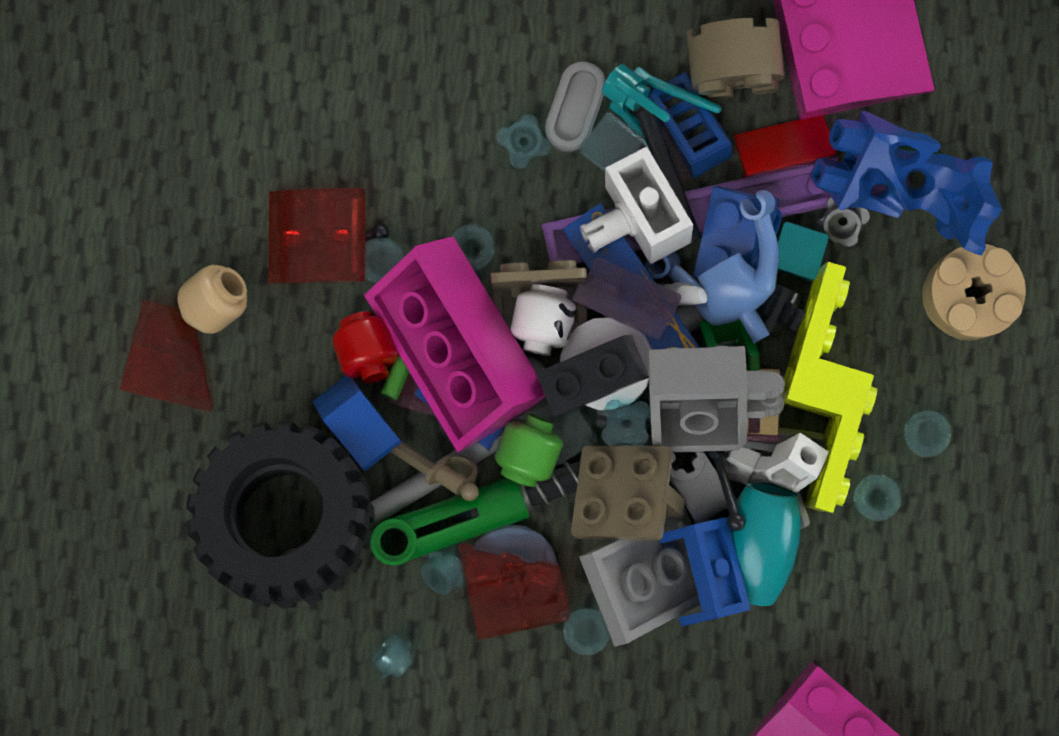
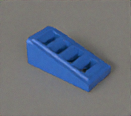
M686 72L667 81L670 84L680 88L683 87V89L701 96L698 94V90L692 89L691 80ZM656 88L650 91L648 98L670 115L668 122H663L660 119L659 121L692 178L702 175L732 157V143L711 111L687 101H682L667 110L663 103L675 96H667L669 95L668 93ZM692 108L696 110L697 114L679 124H676L673 120ZM702 124L705 126L706 130L693 138L686 140L684 137L686 133ZM711 141L714 142V143H712V144L706 146L705 148H703V149H701V150H699V151H697V152L694 153L695 150H697V149H699L700 147L706 145L707 143H709V142H711Z

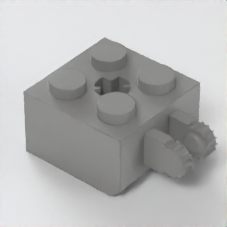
M745 346L681 349L671 347L648 350L652 446H668L673 452L739 450L747 443V418L776 417L783 410L784 399L783 395H781L785 388L783 376L770 370L768 372L764 370L746 371Z

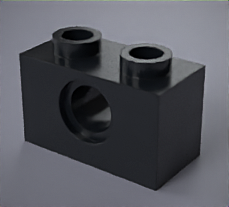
M632 334L620 336L536 372L554 417L566 414L649 379V374Z

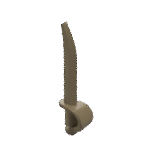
M403 441L390 451L426 475L425 482L429 485L440 483L453 493L461 494L463 499L467 501L475 500L479 495V489L475 485L478 471L477 466L471 458L465 455L450 454L438 463H435Z

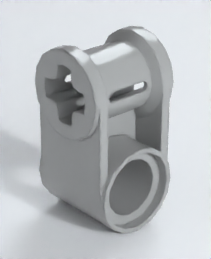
M703 451L691 452L692 455L687 458L689 467L686 470L679 466H671L670 483L676 492L685 499V506L691 513L690 517L695 524L710 521L728 509L717 469L712 466ZM673 453V456H672V463H673V462L675 461V459H676L674 453Z

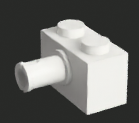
M647 146L605 168V188L615 203V209L579 227L585 242H590L588 247L593 253L629 234L631 237H635L647 260L652 264L691 243L693 223Z

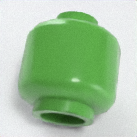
M531 413L527 414L526 420L514 419L509 421L495 453V461L502 467L500 474L514 482L530 487H535L537 481H547L550 479L563 447L562 438L552 431L554 422Z

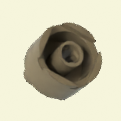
M753 18L730 19L700 25L701 35H698L692 29L686 32L692 89L698 90L700 95H706L707 100L734 97L733 89L751 88L752 94H767L779 91V81L785 78L778 20L766 18V27H754Z

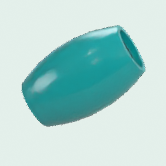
M750 482L746 484L736 500L738 513L744 516L746 524L741 531L731 530L749 604L770 606L775 603L781 594L795 565L801 530L799 499L797 493L781 486Z

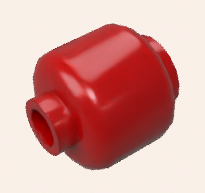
M370 311L358 312L342 319L339 322V329L333 335L332 344L341 371L349 378L362 379L364 384L379 382L388 377V369L393 366L399 357V353L384 320L381 317L374 316V313Z

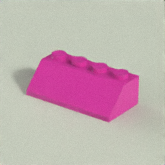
M453 236L415 246L364 294L375 315L384 320L397 352L457 452L465 450L501 429L509 421L518 419L546 397L534 368Z

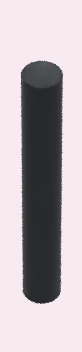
M643 110L635 115L647 147L693 223L691 242L702 238L657 118L647 110Z

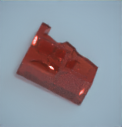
M143 299L120 390L211 412L213 401L209 394L204 371L205 364L197 338L198 332L197 329L185 322L179 308Z
M471 544L458 545L477 640L569 621L570 608L559 565L543 561L529 563L523 561L517 555L502 552V556L475 550Z

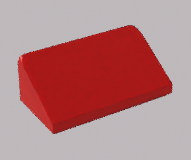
M824 116L799 119L734 135L743 177L749 178L814 163L821 157L826 159L834 158L837 153L829 143L830 132Z

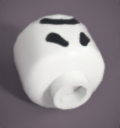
M532 284L530 291H524L518 295L511 333L516 339L524 341V351L550 356L552 347L562 348L568 345L576 306L574 302L567 298V291L551 286Z

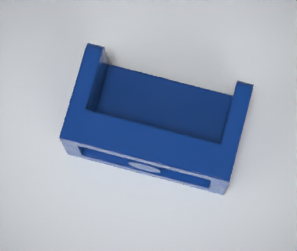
M727 517L664 532L662 539L659 540L660 544L684 539L702 612L679 617L681 627L751 610L731 529L727 525Z

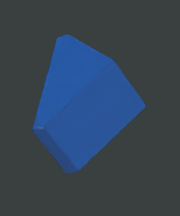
M345 375L312 401L322 420L364 471L368 470L402 443L353 378Z

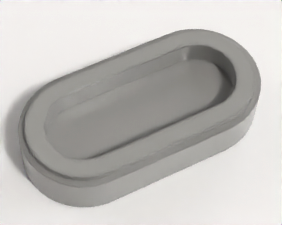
M574 63L564 71L545 125L547 140L559 151H577L590 138L604 97L601 94V90L606 81L601 69L592 63Z

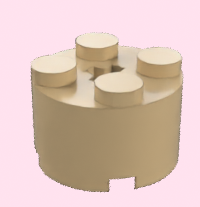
M986 244V249L982 255L974 254L960 247L941 257L930 269L922 290L923 305L929 319L944 333L959 340H978L995 335L1008 328L1021 315L1026 295L1023 274L1011 254L1007 250ZM973 285L974 288L981 289L982 296L977 299L966 297L965 289Z

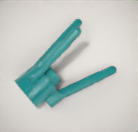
M620 64L610 73L601 90V94L612 101L609 109L622 117L646 146L647 144L638 120L629 109L635 112L642 106L663 122L670 120V115L648 98L650 88L646 85L714 113H720L722 110L719 104L656 78L641 67L632 71L624 64Z

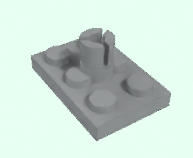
M684 508L683 518L666 517L663 533L692 525L686 508ZM615 539L579 557L614 646L627 644L700 605L684 539L661 544L659 540Z

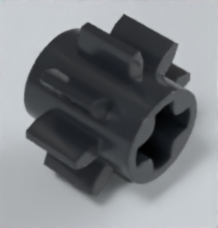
M776 284L772 295L756 311L769 331V336L782 339L786 330L792 333L798 331L806 312L797 308L802 297L779 284Z

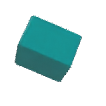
M785 222L780 227L777 237L779 247L778 272L812 282L817 278L829 236Z

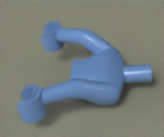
M766 190L756 192V197L761 202V211H758L749 199L743 200L740 204V211L743 216L749 220H754L759 243L757 270L747 264L740 253L729 257L698 276L699 282L680 266V259L676 252L662 258L666 264L665 269L660 267L658 261L650 264L647 260L645 263L646 270L655 279L668 276L674 283H688L691 286L703 288L707 294V302L694 305L700 315L709 324L714 326L728 324L740 319L753 343L770 335L756 309L772 295L776 288L779 262V247L770 217L775 208V198Z

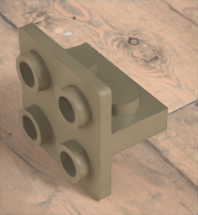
M584 446L581 453L571 534L577 539L661 540L666 517L683 518L685 499L669 485L673 451L668 446Z

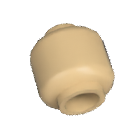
M212 264L202 268L184 282L178 291V305L181 315L187 324L203 333L214 334L223 330L239 318L247 307V288L244 280L236 271L224 266Z

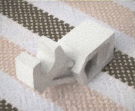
M798 433L776 445L771 457L760 456L761 454L754 450L741 447L739 450L726 452L723 460L728 478L732 481L745 485L748 482L773 483L797 493L817 479L829 452L802 433Z

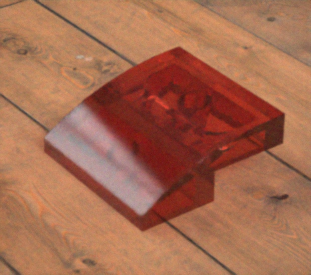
M324 188L269 192V284L365 282V189Z

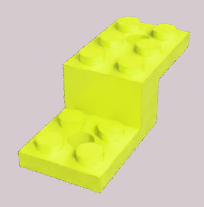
M827 262L819 268L817 278L812 282L804 308L806 314L798 328L783 379L785 381L784 392L781 393L785 405L829 418L825 431V450L829 453L817 479L810 483L804 502L807 508L829 513L834 512L836 505L843 506L846 500L850 479L845 478L844 475L849 460H857L864 439V434L858 432L863 414L870 415L877 396V388L871 386L874 375L819 359L823 352L829 353L836 333V326L830 325V320L837 307L842 308L850 285V281L843 279L846 267Z

